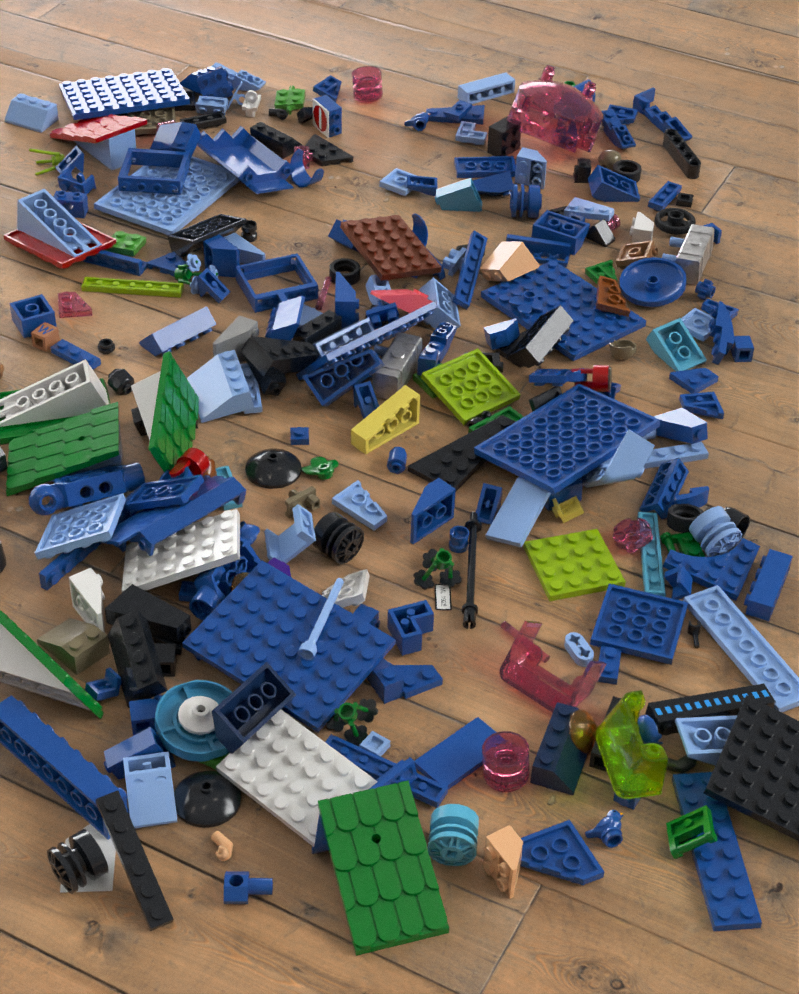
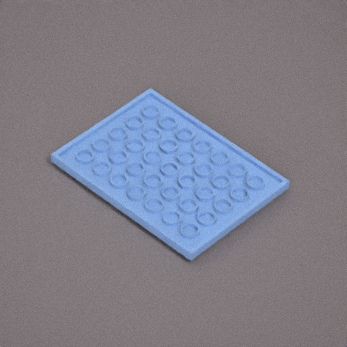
M192 156L181 195L119 191V186L117 185L94 203V209L170 235L180 231L240 180L222 166ZM142 166L130 176L176 179L179 168Z

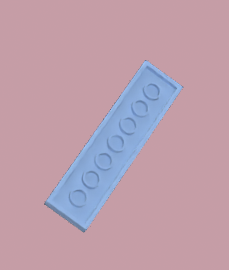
M718 585L684 597L683 601L688 602L690 612L701 622V625L751 684H765L776 701L774 709L785 712L799 706V677Z

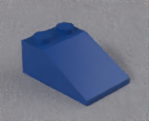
M186 122L160 125L150 149L190 152L191 160L201 133L196 124Z
M597 165L588 177L591 195L596 200L604 202L640 201L637 184L634 180L600 165Z
M336 272L335 313L342 317L343 329L359 321V313H356V309H359V299H356V291L342 274Z
M440 478L425 486L411 514L410 543L413 545L454 518L456 489Z

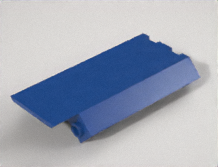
M242 126L232 136L223 128L213 139L206 132L203 131L201 133L197 146L256 194L294 188L286 179L295 168L286 159L283 160L251 136Z
M205 475L203 476L204 482L199 487V490L190 496L186 504L181 506L171 505L166 508L163 506L155 509H144L117 524L110 540L106 542L99 541L98 543L113 544L124 552L126 551L127 541L136 542L141 550L146 551L149 556H152L155 544L232 500L237 505L243 503L246 489L235 477L224 478V476L210 477Z

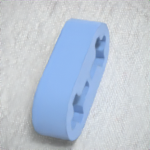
M576 632L567 634L564 647L574 662L581 667L590 666L593 663L594 657L592 648L581 634Z

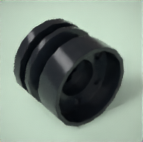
M330 512L323 516L314 528L316 541L312 544L336 563L345 564L352 560L362 547L364 532L339 513Z
M82 829L69 837L70 848L64 842H60L57 848L51 847L47 850L48 860L54 875L71 894L78 891V885L80 887L86 886L85 874L91 880H96L108 873L109 870L101 848L86 829Z

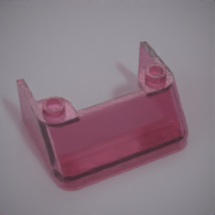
M524 621L500 667L501 679L552 713L557 702L577 707L592 693L607 663L603 661H590L583 675L576 677L572 684L569 685L539 666L543 652L540 646L533 641L542 623Z

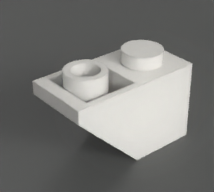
M637 212L636 218L633 217L629 235L632 236V242L651 241L654 222L641 212Z

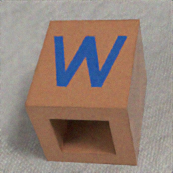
M46 322L31 332L33 346L45 352L49 351L51 346L60 341L58 327Z

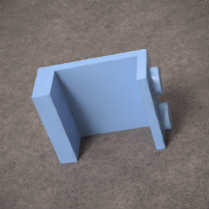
M297 504L292 508L293 525L279 536L269 529L264 531L269 560L275 557L280 561L288 563L316 541L312 513Z

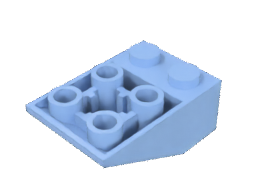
M169 752L123 758L129 814L134 828L178 822Z

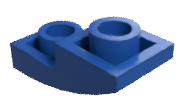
M709 486L690 488L688 494L674 495L673 505L690 504L699 508L704 506L708 501Z

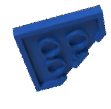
M570 820L521 838L523 848L520 866L580 885H585L604 877V870Z

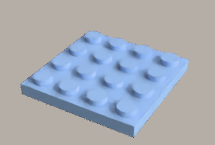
M122 493L53 514L35 551L37 559H49L62 552L69 553L79 547L86 548L93 543L110 540L126 502L124 494Z

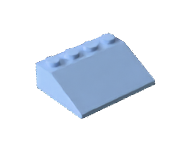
M235 349L217 354L187 377V380L199 397L198 414L201 423L254 408L251 393Z

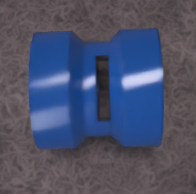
M464 526L452 527L449 534V549L454 553L467 551L469 530Z

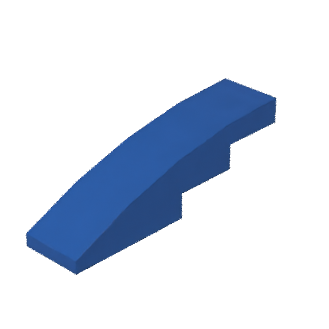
M656 105L644 109L643 114L663 133L666 129H674L681 135L684 141L692 139L693 136L677 117L671 118L666 111L661 112Z

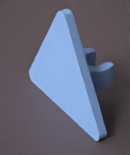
M242 81L240 82L235 93L233 94L227 106V110L229 109L234 99L237 101L239 105L243 104L239 101V98H245V95L237 93L243 83Z

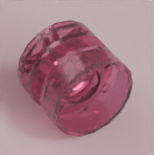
M362 66L353 70V96L357 101L373 102L383 96L382 73L379 68Z
M501 731L489 736L482 745L483 778L486 784L500 792L519 790L529 779V745L526 739L520 734L511 731Z

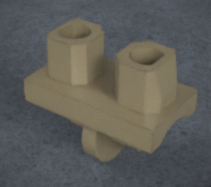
M313 486L300 492L295 489L289 491V498L285 501L287 506L286 516L288 518L293 516L292 508L297 504L305 509L309 507L312 510L320 507V499L316 496V489Z

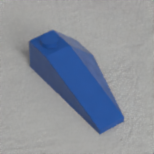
M510 171L473 180L478 194L503 195V197L510 196L513 188Z

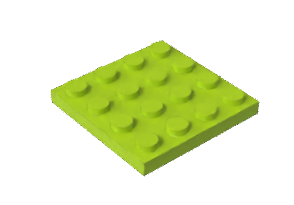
M478 348L427 370L421 375L423 381L463 425L467 424L474 417L482 415L483 411L491 413L519 400L521 396Z
M598 529L524 542L523 548L549 602L607 591L609 584L625 587L626 581Z

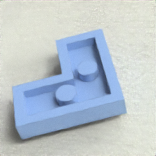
M461 121L455 135V141L484 145L487 139V132L475 131L476 123Z

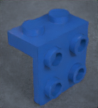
M219 66L216 70L196 78L202 96L227 98L233 95L232 91L234 88L231 82L228 83L226 77L229 76L226 68L223 69L222 66Z

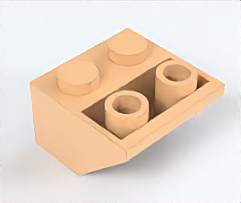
M510 825L486 836L483 862L485 872L495 879L499 890L505 892L509 899L514 897L523 848L522 839Z

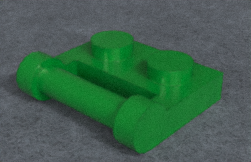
M665 532L660 536L661 542L665 544L668 553L670 549L676 551L673 545L676 544L679 552L682 554L705 557L699 542L695 540L691 533L671 534Z
M707 805L666 823L669 848L674 859H678L684 853L708 842L712 844L718 841L714 831L711 810ZM704 832L703 835H700L694 839H691L679 845L680 842Z

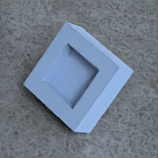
M372 731L361 742L360 747L382 756L390 747L391 741Z

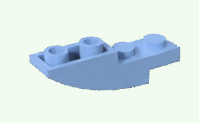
M217 62L211 66L215 70L219 66H222L223 69L226 68L229 76L226 78L228 83H232L234 89H237L241 81L243 82L239 89L241 91H256L266 84V81L242 69L237 73Z

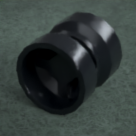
M247 220L241 227V237L248 242H254L257 240V223L253 220Z

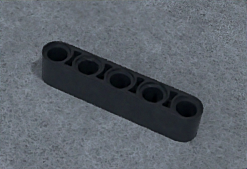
M666 129L663 138L664 148L687 178H699L701 161L676 130Z

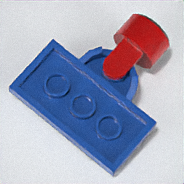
M594 365L593 369H537L529 375V383H534V386H545L547 383H552V386H563L566 382H574V386L581 384L597 392H609L612 384V368L610 365ZM587 374H593L592 381H586Z
M188 448L179 457L175 467L170 472L167 470L158 481L144 483L125 502L124 508L126 511H140L148 508L155 509L163 506L166 508L171 505L181 506L186 504L190 496L196 493L204 482L202 476L210 467L207 455L200 449Z

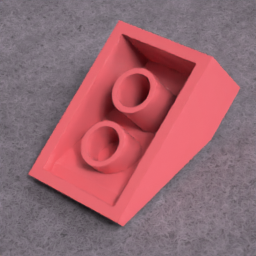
M409 289L371 290L370 294L389 304L396 303L398 308L408 313L432 302L427 299L428 295L416 289L413 291Z

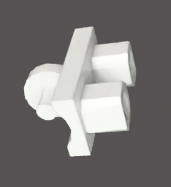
M252 90L246 92L242 105V110L246 111L247 117H255V112H257L261 101V95Z

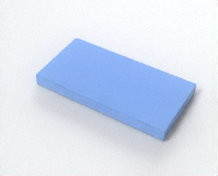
M518 477L488 529L486 538L522 547L551 493Z

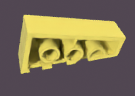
M404 385L351 429V444L366 455L419 424L420 394Z

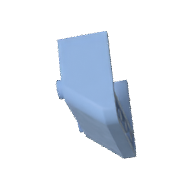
M629 429L614 456L582 476L583 486L590 488L633 480L636 477L640 478L645 470L643 466L655 445Z

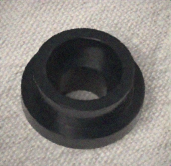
M108 338L100 340L97 346L98 351L103 354H110L115 350V344Z

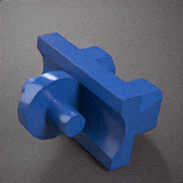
M381 300L377 301L378 306L366 311L367 318L369 317L374 329L381 328L382 321L388 320L391 323L398 319L399 313L396 303L382 305Z

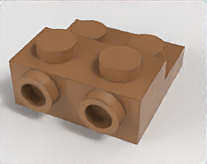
M653 240L623 244L615 261L617 267H627L640 259L658 256V248Z

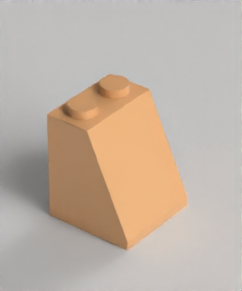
M502 241L480 267V271L488 281L508 282L539 268L540 265L523 242Z

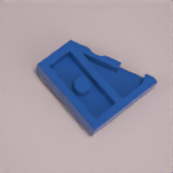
M330 75L313 86V92L320 96L327 95L336 102L342 81Z
M611 104L608 107V110L614 109L621 124L634 123L638 113L637 109Z
M707 368L671 372L669 375L670 380L691 394L698 393L718 382L719 377Z
M394 665L404 679L403 697L405 699L443 684L442 677L433 665Z

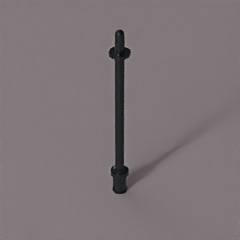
M471 512L470 520L465 523V527L469 530L466 603L462 606L463 627L468 629V623H470V629L476 626V614L478 613V606L474 604L477 533L481 531L482 524L477 520L478 515L476 512Z

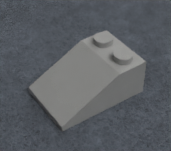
M238 316L213 343V357L225 351L235 349L239 363L246 361L241 350L248 338L252 336L258 337V321Z

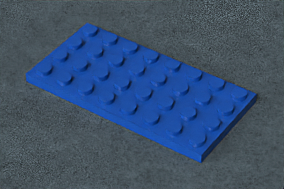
M433 301L324 355L297 373L296 376L300 381L303 379L302 376L313 373L316 370L367 351L371 347L383 343L385 340H390L399 332L404 333L409 328L433 314L432 311L438 307L437 304Z

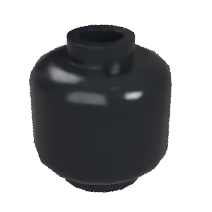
M114 369L108 376V385L118 395L132 392L131 385L135 383L134 378L125 369Z

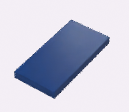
M514 156L454 158L457 178H484L509 171L511 177H515L516 164Z
M477 717L414 762L416 769L425 777L447 786L449 790L508 747V741Z

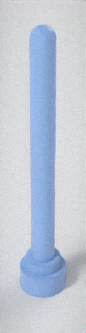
M342 578L336 579L308 641L302 643L298 650L299 656L305 660H313L317 653L316 642L344 584Z

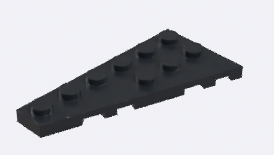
M502 415L407 466L408 472L429 483L440 478L457 491L486 461V459L474 453V447L516 421Z

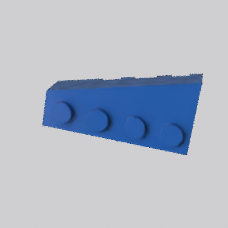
M369 349L302 377L321 405L328 407L353 389L354 385L360 384L385 365L377 353Z

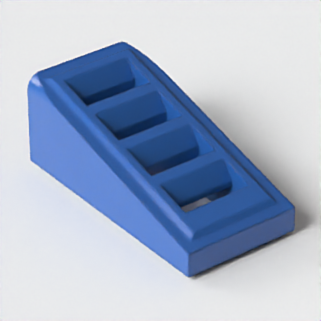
M407 175L406 188L436 196V189H438L437 178Z

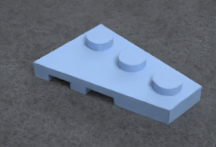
M359 480L332 498L333 505L373 531L387 522V515L377 502H373L368 491L361 487Z

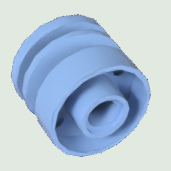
M721 506L706 510L689 527L690 533L697 542L701 543L700 546L708 557L727 553L742 538L741 531L734 522H730L731 518Z

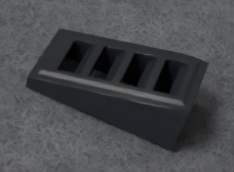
M303 107L297 112L299 123L313 119V107Z

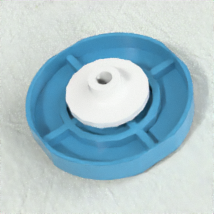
M193 680L169 689L159 700L155 713V729L163 746L172 754L190 761L203 762L228 754L229 751L216 738L212 710L226 699L232 691L221 684L207 680Z

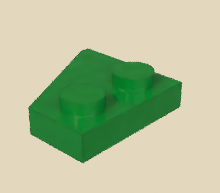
M612 260L585 268V274L596 284L598 283L599 276L618 281Z

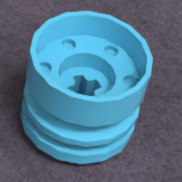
M460 804L442 805L433 811L430 820L428 853L433 860L450 866L466 865L474 860L477 855V836L479 830V817L476 812Z

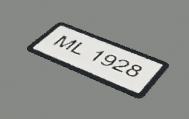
M435 584V609L452 610L451 587Z

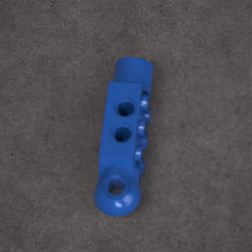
M136 462L127 465H108L54 479V484H41L35 487L30 493L29 505L36 514L41 516L50 515L56 510L67 507L76 508L83 506V503H93L103 498L136 490L141 484L145 483L144 473L140 463ZM49 496L50 502L42 505V499Z
M245 521L240 522V559L200 572L194 581L197 593L189 603L190 611L194 616L204 621L261 562L250 546L254 543L260 532L259 527L253 524H246Z

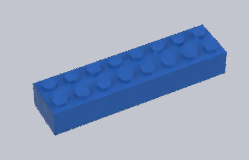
M11 695L0 702V743L109 840L111 837L97 807L96 799L118 790L129 814L126 792L120 787L117 788L107 775H102L92 762L86 761L79 750H74L70 747L66 739L59 737L50 725H45L35 712L31 713L21 700L18 701Z

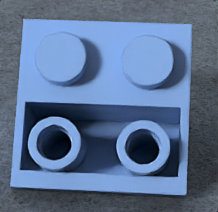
M522 147L516 158L515 183L527 186L540 185V188L544 189L547 161L537 150Z

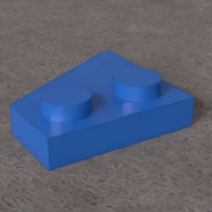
M175 252L148 261L147 267L149 269L156 267L160 269L161 273L174 276L178 265H184L186 262Z
M707 299L702 303L701 309L710 314L712 308L716 307L719 302ZM725 305L732 320L737 316L739 309Z
M715 392L680 394L679 401L682 408L690 413L718 419L724 418V411Z

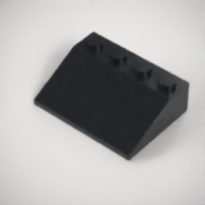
M218 214L167 236L171 251L175 252L179 257H185L191 251L201 250L204 246V240L219 234L226 237L235 233L247 222V219Z

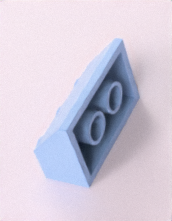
M18 94L10 102L5 122L42 133L58 120L57 104L38 99L37 97Z
M433 277L419 291L428 295L427 299L432 302L435 301L438 307L432 311L433 314L423 321L427 325L430 324L434 329L443 322L451 323L459 328L461 324L458 306L452 302L454 294Z

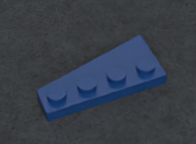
M485 105L472 106V109L459 121L446 117V112L451 107L426 109V113L431 114L428 119L431 122L461 123V121L483 125Z

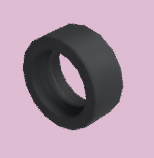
M620 160L614 163L612 171L637 183L640 181L642 168L635 161Z
M341 258L329 265V279L334 284H336V272L341 271L351 272L341 273L350 285H354L360 280V265L355 260Z
M690 504L672 505L668 508L667 525L674 531L690 533V525L704 511Z

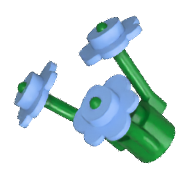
M188 254L186 264L178 265L174 276L178 283L190 285L192 294H200L197 277L202 273L198 272L201 261L197 258V255ZM210 265L209 270L218 278V270L215 269V266Z

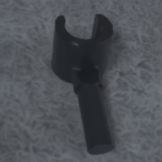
M689 621L688 634L693 637L694 647L699 648L698 635L700 634L701 622L698 621L695 626Z

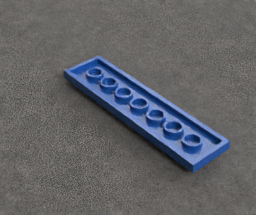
M712 772L673 774L672 783L681 816L705 805L711 810L714 831L718 841L712 844L708 842L691 850L713 932L761 928L762 921L727 805L703 794ZM702 832V833H700V834H698V835H696V836H693V837L689 838L688 841L691 840V839H694V838H696V837H698V836H700V835H703L704 832Z

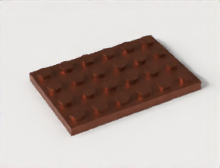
M400 215L341 222L340 228L381 281L441 273V265Z

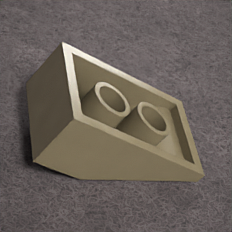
M72 618L67 619L37 639L41 646L76 675L110 653L108 635L94 624Z

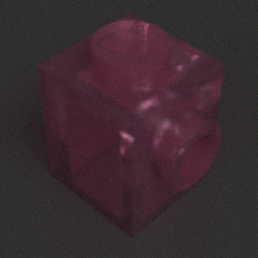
M294 146V152L298 149L303 151L304 168L310 169V162H313L312 152H309V146Z

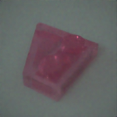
M66 291L58 293L59 318L93 316L92 308L76 292Z

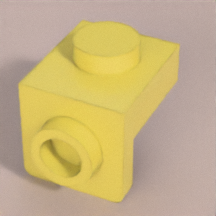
M577 496L560 504L556 498L552 499L554 504L552 510L556 518L560 517L563 523L584 513Z

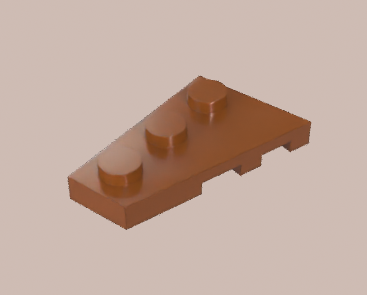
M599 276L596 309L629 317L630 310L625 306L626 301L621 297V290L615 279Z

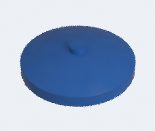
M652 257L640 259L628 265L620 275L622 295L630 302L640 306L658 307L667 305L677 300L686 289V274L679 264L665 258Z

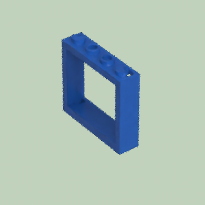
M129 148L118 175L119 191L181 195L190 168V152ZM131 165L179 168L176 179L128 175Z
M298 253L235 266L236 281L255 313L270 310L273 307L277 308V294L284 293L287 299L303 296L305 297L304 302L318 299V284ZM295 270L303 285L255 294L247 280Z

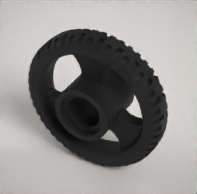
M665 208L655 215L654 222L661 231L680 235L688 233L692 224L695 225L696 220L686 210ZM668 216L667 221H661V218Z

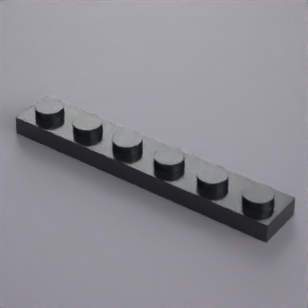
M117 790L97 798V807L150 931L173 922L172 914L119 791Z

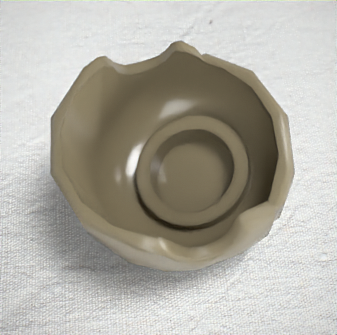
M612 149L603 151L598 157L600 165L602 167L606 165L609 170H613L615 162L622 160L620 153Z
M614 340L613 344L609 343L612 356L618 360L631 358L637 350L636 344L630 340Z

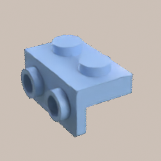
M199 95L198 102H195L197 113L209 114L222 111L226 115L228 98Z

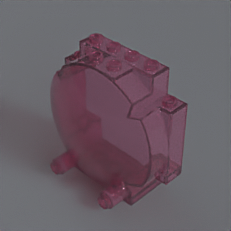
M547 65L544 67L542 75L538 80L525 81L520 84L507 117L508 121L520 125V132L575 153L576 149L579 148L591 152L604 117L602 111L592 99L596 90L594 82L588 81L583 91H580L566 83L552 80L555 68Z

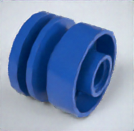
M513 184L510 193L511 217H516V210H519L520 218H522L524 211H527L528 218H538L539 210L542 207L540 185H529L528 192H525L524 184H521L520 191H518V185Z

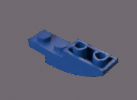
M614 109L600 111L599 116L604 124L603 130L610 141L621 149L636 147V143L626 125L621 124Z
M719 301L716 307L712 308L710 313L712 319L708 326L710 328L709 336L714 337L713 343H715L711 355H713L712 363L719 365L725 354L727 355L734 344L733 324L727 308L721 301Z
M448 322L440 323L431 334L430 342L419 356L433 358L434 351L438 350V364H440L452 343L457 326Z

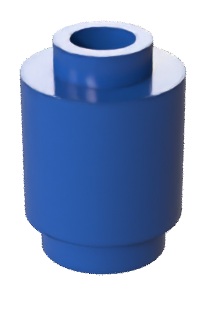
M394 447L389 452L387 468L390 472L399 474L405 470L407 453L404 448Z

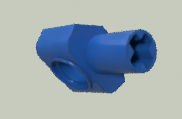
M249 871L225 872L224 904H248L249 895L273 894V878H250Z

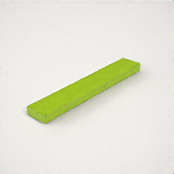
M84 277L81 289L85 292L181 298L184 284Z

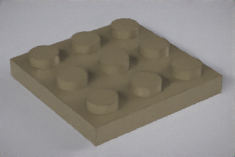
M175 107L131 112V117L136 116L147 119V125L135 129V135L138 136L143 134L156 135L162 123H176Z

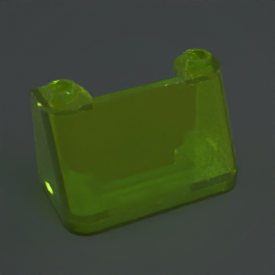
M642 690L626 693L596 730V741L613 790L622 799L661 795L668 763V757L664 748L656 743L644 744L639 733V713L645 705Z

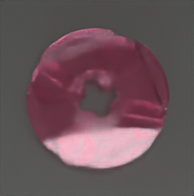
M631 518L624 519L613 529L615 545L620 549L626 550L628 553L636 552L653 540L651 526L648 521L642 518H637V520L631 521Z

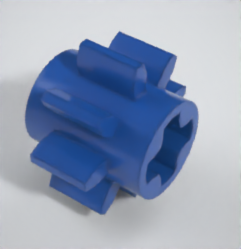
M704 279V282L699 281L695 288V293H698L697 297L702 300H706L707 297L712 298L716 287L713 286L714 283L708 279Z

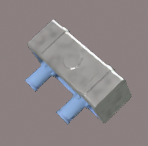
M692 224L685 239L673 236L670 238L669 247L680 248L678 255L665 253L662 255V258L669 259L683 268L686 274V283L697 285L702 277L704 268L713 250L714 228Z
M399 332L389 348L375 345L374 351L378 356L382 357L381 360L385 365L369 376L372 377V387L376 397L389 399L404 385L408 384L414 372L418 369V358L422 352V338L419 336Z

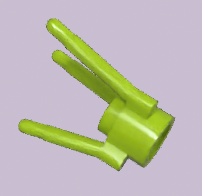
M29 149L30 152L54 155L49 160L36 161L37 164L52 163L54 167L36 172L35 175L56 170L55 167L65 158L64 154H60V152Z

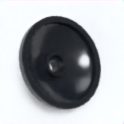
M270 448L252 455L246 462L245 473L253 484L263 488L277 489L293 484L300 477L302 467L300 460L291 452Z
M211 770L200 771L187 776L177 785L174 791L176 813L179 818L187 824L202 828L219 826L229 821L238 812L242 801L241 790L219 772Z

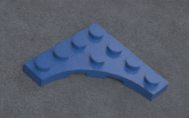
M742 538L739 544L731 551L712 557L690 556L670 549L662 567L671 570L682 565L692 576V581L706 588L718 585L730 599L736 601L760 546Z

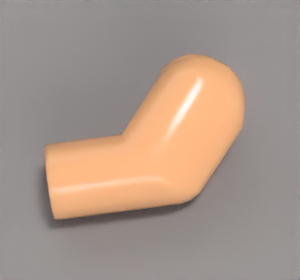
M216 831L211 836V840L219 846L218 852L216 851L215 853L216 857L220 861H227L232 856L233 843L220 831Z

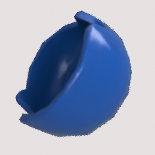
M648 715L639 716L635 722V737L637 741L644 747L662 745L663 742L659 741L662 735L658 733L655 721Z

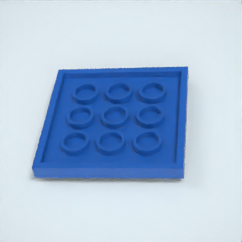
M609 584L590 639V645L621 649V653L672 665L688 602Z

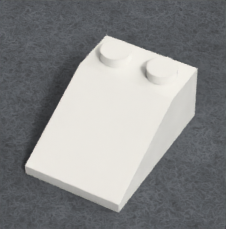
M89 568L69 577L72 606L84 622L94 624L105 633L103 604L105 595L101 588L103 580L99 574H96L92 568Z

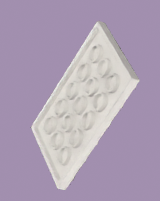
M227 510L220 515L206 517L202 521L188 525L155 544L152 556H149L146 551L141 550L136 542L127 545L122 593L132 584L146 591L239 560L240 514L238 510Z
M279 710L233 754L227 755L216 766L217 772L313 847L319 818L318 800L368 790L378 782L283 710Z

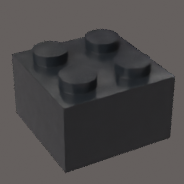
M507 116L489 126L487 153L493 156H507L518 150L521 145L522 122Z

